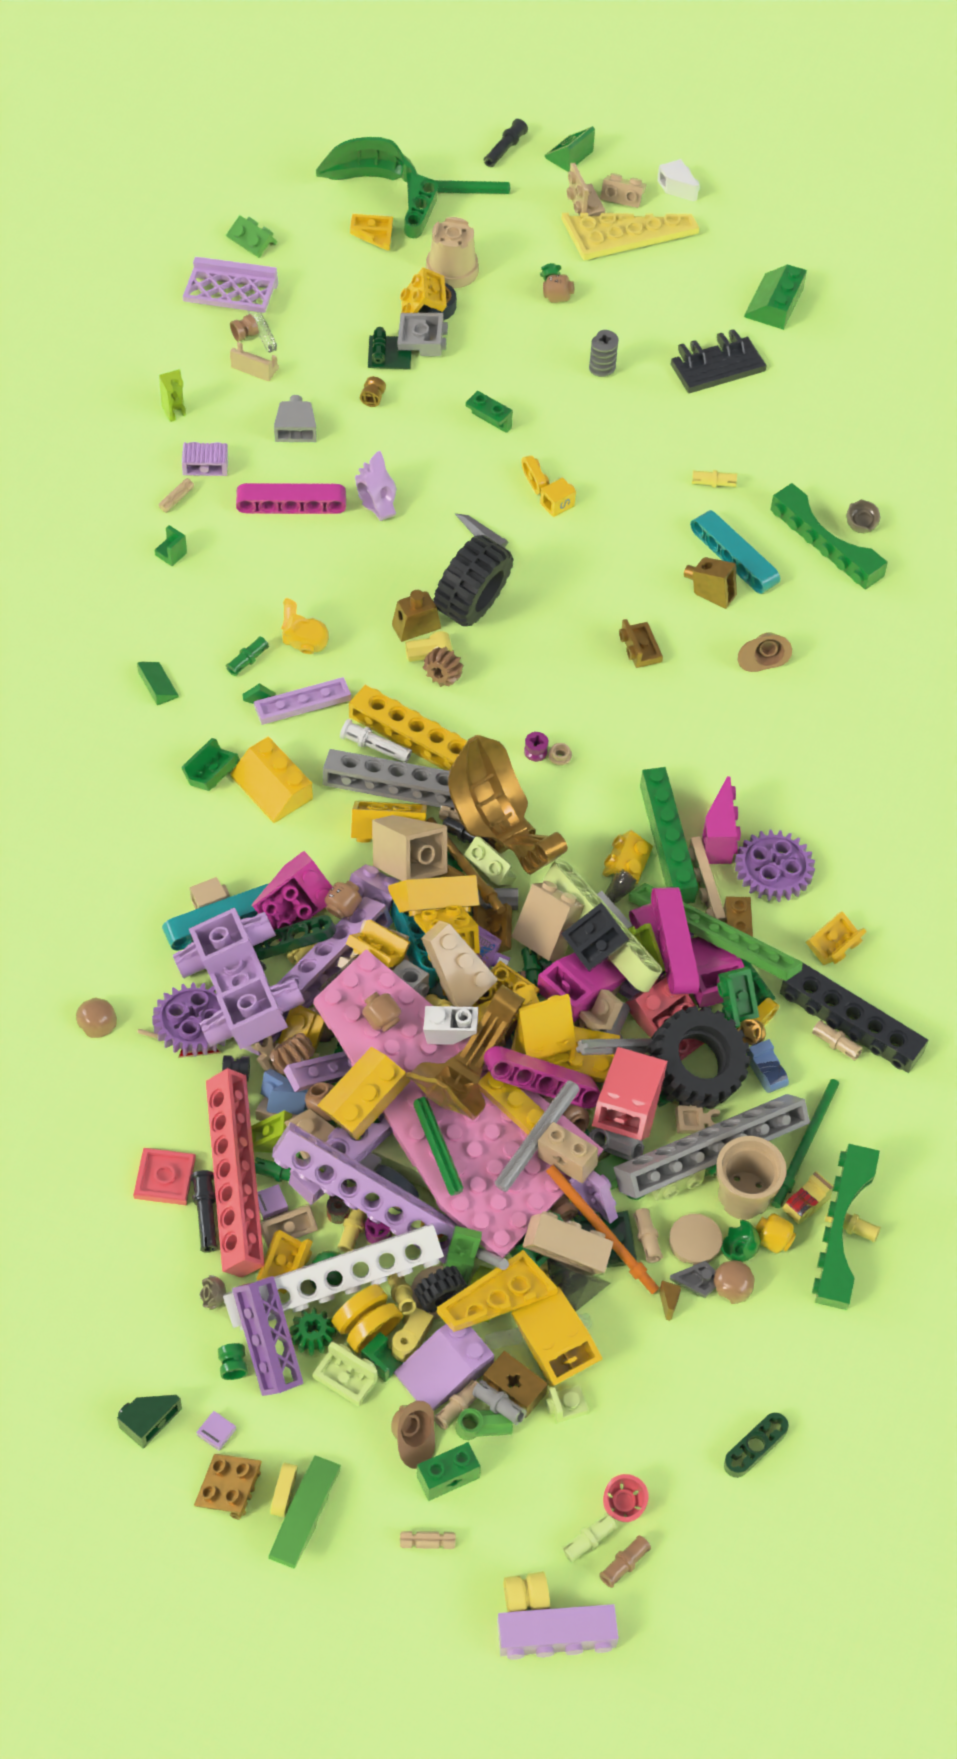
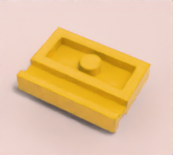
M301 1005L289 1010L285 1021L288 1028L282 1030L278 1043L281 1044L295 1034L304 1033L312 1042L316 1052L326 1025L321 1015Z

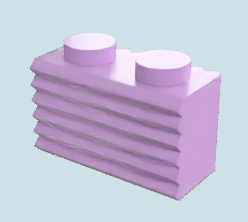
M183 443V475L227 476V443Z

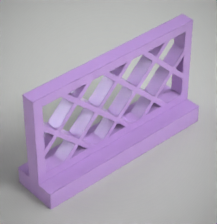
M195 256L193 260L194 268L182 298L183 302L265 313L273 290L277 289L278 286L277 267ZM196 278L205 279V280H203V281H201V282H198V281L196 280ZM216 281H221L225 283L218 285ZM209 284L214 286V288L207 291L203 288ZM237 284H243L245 286L239 288ZM231 286L235 289L228 294L224 292L225 289ZM257 287H265V289L260 291ZM198 289L201 292L199 295H190V293ZM253 289L255 292L254 294L248 297L244 294L245 292ZM218 292L222 295L219 298L211 297ZM238 295L242 297V299L239 301L231 300L232 298ZM259 298L263 301L262 305L252 303V301Z

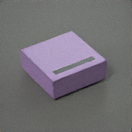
M279 1184L258 1191L259 1210L263 1220L288 1211V1205Z
M213 1411L196 1433L199 1438L220 1451L236 1431V1426Z

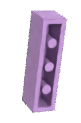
M615 1604L498 1613L497 1617L500 1657L507 1656L509 1660L522 1659L525 1655L536 1654L537 1657L545 1658L553 1656L556 1652H566L567 1655H579L583 1653V1650L607 1653L612 1651V1648L617 1647L619 1640Z

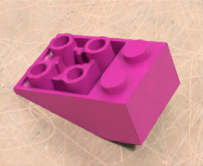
M731 776L726 777L705 817L701 840L709 864H732L733 855L738 853L737 841H740L741 829L740 826H736L735 821L738 820V806H734L733 800H736V786L731 785Z
M303 850L282 867L253 902L252 906L258 914L265 912L273 930L308 920L325 908L327 905L324 899L332 885L311 857Z
M691 938L699 975V991L697 994H693L700 1009L703 1006L708 1007L723 1003V998L720 997L717 989V983H720L718 974L743 968L744 964L736 955L717 947L703 938Z
M574 952L558 959L540 973L537 987L539 988V993L546 1000L554 995L562 996L569 994L574 1023L580 1018L579 1014L581 1011H589L593 1008L601 989L612 992L627 979L608 959H605L589 972Z

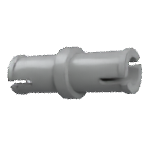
M483 1380L474 1387L473 1396L489 1405L490 1410L495 1414H502L515 1425H519V1422L521 1423L524 1420L526 1410L511 1401L505 1392H498Z

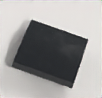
M602 902L561 933L589 972L630 941Z

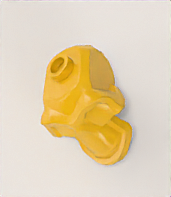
M285 598L283 601L284 620L281 627L283 643L300 650L304 654L321 652L329 640V632L326 625L315 618H305L296 614L297 603L289 598Z

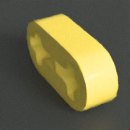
M285 1462L282 1464L272 1500L271 1515L285 1518L296 1481L298 1465Z

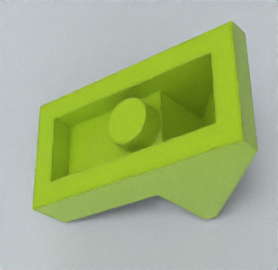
M284 1110L252 1125L253 1151L272 1153L273 1147L287 1128L284 1122L292 1118V1113Z

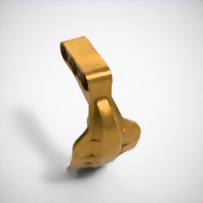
M481 735L469 738L454 761L448 776L449 792L464 828L471 836L494 839L512 850L523 870L531 875L567 852V843L558 832H554L551 835L529 834L527 826L523 821L528 807V800L515 775L506 748L500 741Z
M502 985L478 1023L477 1033L471 1036L462 1051L445 1063L422 1062L414 1070L407 1072L406 1077L414 1081L426 1094L427 1098L442 1108L463 1114L471 1120H475L482 1113L486 1105L485 1099L478 1087L485 1063L484 1054L489 1048L500 1045L525 999Z

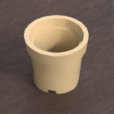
M447 217L441 223L439 221L436 222L432 228L431 247L426 257L425 268L443 275L445 283L454 289L468 286L476 280L479 274V261L475 253L474 228H471L469 222L465 219Z
M756 1136L735 1138L721 1149L716 1167L719 1183L718 1199L730 1216L741 1220L753 1219L754 1216L763 1214L767 1210L771 1198L778 1193L786 1177V1162L780 1150L771 1142Z

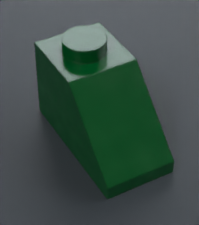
M178 1395L136 1397L131 1403H126L119 1410L117 1417L118 1426L144 1449L182 1410L181 1398Z

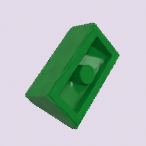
M137 662L138 673L157 706L179 698L160 662Z

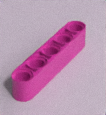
M336 483L240 484L236 489V509L245 514H340L346 510V488Z
M679 887L653 888L651 904L669 991L671 994H697L699 991V975Z
M500 1046L491 1047L484 1054V1062L490 1074L498 1081L555 1098L564 1084L570 1080L575 1082L580 1088V1091L570 1104L587 1109L594 1108L597 1105L601 1092L593 1078L589 1075Z

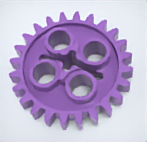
M769 829L768 835L760 831L758 838L752 834L750 841L744 840L743 846H739L738 853L736 854L735 871L738 872L737 879L743 880L742 887L750 886V894L755 891L759 892V899L763 895H767V900L771 901L772 896H776L777 901L780 902L782 896H785L788 901L791 899L792 894L799 897L800 891L805 892L808 884H811L815 872V860L811 859L812 851L806 852L807 844L799 845L800 838L792 840V833L784 837L782 830H779L777 835H774L772 829Z
M192 982L191 988L181 984L180 991L172 987V995L164 992V1000H157V1007L153 1008L152 1025L154 1027V1034H158V1041H164L165 1048L173 1045V1053L182 1049L183 1056H186L188 1051H192L194 1057L197 1056L200 1050L204 1055H207L208 1048L215 1052L217 1051V1045L210 1047L199 1024L221 1010L214 986L207 990L205 989V983L200 988H196L194 982ZM225 1041L219 1043V1045L225 1046Z

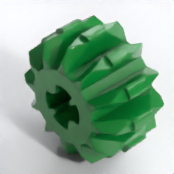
M314 1307L311 1314L302 1310L301 1317L294 1316V1325L289 1328V1332L293 1336L291 1338L293 1345H299L298 1351L300 1353L309 1349V1355L312 1357L314 1350L318 1349L323 1354L325 1352L324 1346H329L333 1342L332 1338L336 1337V1329L333 1328L334 1325L332 1323L333 1318L327 1319L328 1316L325 1310L317 1314V1309Z

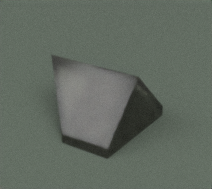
M552 1258L547 1259L549 1279L557 1287H560L575 1312L610 1284V1282L597 1275H592Z

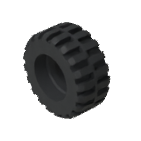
M485 535L472 537L470 541H467L459 549L456 556L452 558L438 582V587L434 593L435 597L433 598L437 610L463 627L472 626L474 623H477L486 614V611L491 608L496 598L500 595L502 588L507 583L506 581L511 574L514 561L511 552Z
M696 1006L688 1007L685 1011L681 1009L675 1012L672 1017H669L652 1036L647 1052L650 1054L649 1056L668 1061L660 1093L664 1091L668 1095L666 1099L671 1103L676 1100L679 1102V1106L692 1105L696 1106V1108L705 1107L711 1109L719 1103L722 1104L742 1086V1082L749 1073L747 1068L750 1066L751 1058L746 1056V1054L750 1051L747 1042H743L745 1035L742 1029L738 1031L735 1028L736 1022L732 1018L729 1020L725 1019V1013L719 1010L713 1013L710 1007L704 1006L699 1011ZM696 1039L710 1047L716 1056L718 1064L717 1075L714 1078L695 1076L684 1067L679 1056V1043L681 1040Z

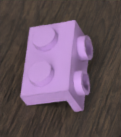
M367 864L351 873L349 881L359 887L358 892L362 898L365 896L385 904L388 911H390L393 899L388 891V885L398 883L397 879L388 877L379 872L376 867Z
M593 1170L583 1184L574 1178L568 1180L595 1212H600L602 1218L608 1223L618 1218L615 1209L617 1204L610 1191L612 1186L606 1176H600ZM578 1210L577 1215L583 1216V1214Z

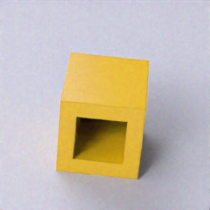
M562 477L541 488L540 504L552 517H555L575 506L576 490L572 484H569Z

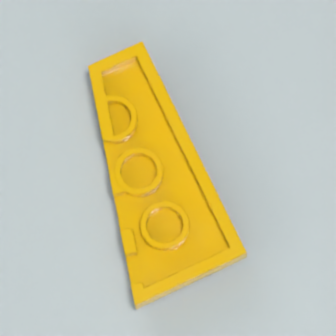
M523 1250L508 1260L509 1266L507 1269L495 1268L438 1306L437 1314L453 1332L553 1296L557 1294L558 1287Z

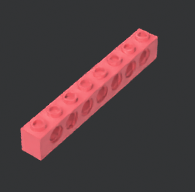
M227 1068L206 1080L222 1272L243 1278L262 1268L265 1264L246 1075Z

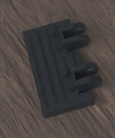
M731 329L728 332L731 343L722 332L716 335L719 346L716 345L702 349L697 340L691 341L690 348L693 354L690 353L684 343L679 344L678 351L681 358L680 356L671 358L670 363L688 394L765 372L767 365L749 337L741 338L735 329Z

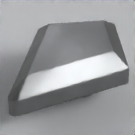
M706 1261L670 1275L669 1278L670 1281L703 1298H706L716 1289L713 1282L716 1270Z

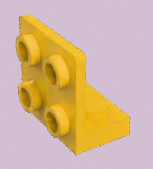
M422 267L400 294L402 302L401 313H418L423 305L443 312L447 307L445 277Z
M449 905L446 909H428L414 915V921L425 934L439 921L449 923L475 954L480 953L479 926L462 906Z

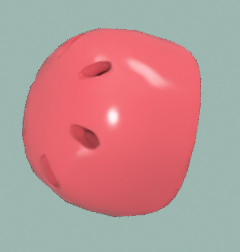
M617 1475L609 1481L605 1488L603 1496L604 1509L615 1520L632 1522L638 1519L646 1509L649 1499L648 1489L644 1482L634 1475Z

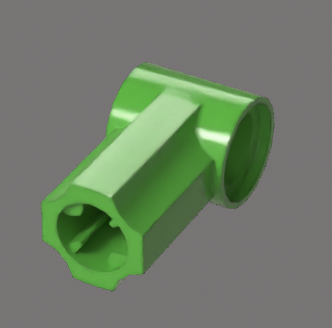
M468 1408L460 1413L455 1430L461 1439L469 1441L476 1437L512 1435L513 1423L500 1413L495 1414L491 1410L478 1411L474 1408ZM466 1419L472 1420L476 1424V1428L467 1429L462 1421Z

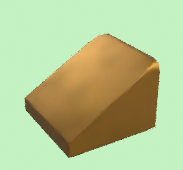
M662 1280L659 1294L665 1318L670 1321L680 1297L681 1286Z

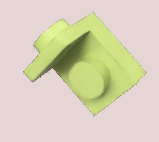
M580 1385L557 1392L555 1387L549 1388L545 1405L548 1414L554 1415L556 1424L588 1415L589 1409Z

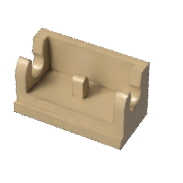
M237 342V349L232 347L230 350L231 368L269 382L279 369L278 358L275 355L271 356L272 361L244 351L243 344Z

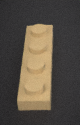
M692 837L688 851L694 867L696 881L700 886V901L706 905V914L725 923L726 916L701 837Z

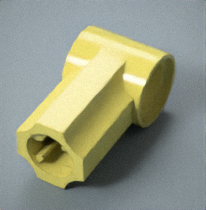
M438 631L426 639L405 641L407 660L409 662L424 660L427 654L437 647L443 648L446 646L450 652L453 651L449 634L444 631Z

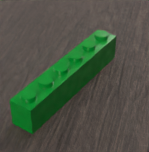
M666 767L643 769L640 790L666 887H679L684 903H695L698 884Z

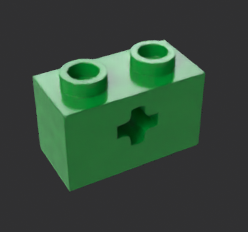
M466 1442L417 1464V1479L428 1501H431L479 1479L481 1466L469 1442Z

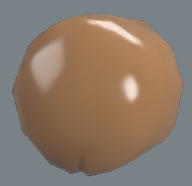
M94 997L86 1000L76 1011V1021L79 1028L90 1038H102L110 1034L116 1027L117 1016L115 1010L105 999Z
M733 1260L723 1262L716 1269L713 1282L720 1297L728 1299L731 1304H739L745 1302L752 1294L755 1277L749 1266L741 1261Z

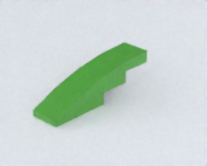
M316 1455L314 1456L288 1509L268 1559L293 1569L296 1568L316 1529L317 1520L328 1501L329 1492L340 1473V1464Z

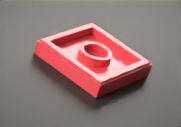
M143 1147L133 1193L134 1199L187 1206L191 1186L190 1175L194 1172L196 1154Z

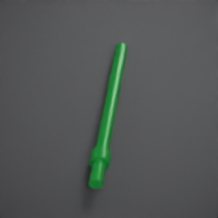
M830 1079L786 1171L785 1180L773 1198L771 1205L775 1208L780 1209L787 1194L791 1193L796 1183L794 1179L840 1084L835 1079Z

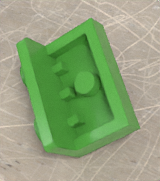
M239 215L226 234L230 240L260 258L270 242L274 245L277 243L272 237L274 233L265 226L262 229L259 228V223L249 216L246 219Z

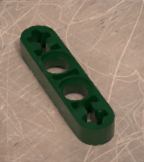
M321 915L274 930L276 936L253 947L258 959L264 960L328 940L335 934L336 927L331 917ZM305 932L302 937L294 938L297 933ZM281 939L279 944L270 946L274 940Z

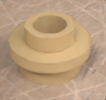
M556 743L549 749L548 758L555 765H566L572 759V751L567 744Z

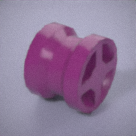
M534 731L526 736L524 754L528 760L539 762L546 758L549 740L544 733Z
M369 1218L365 1222V1237L370 1244L392 1237L390 1227L384 1223L377 1224Z

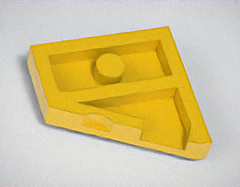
M352 213L350 234L390 251L393 216Z

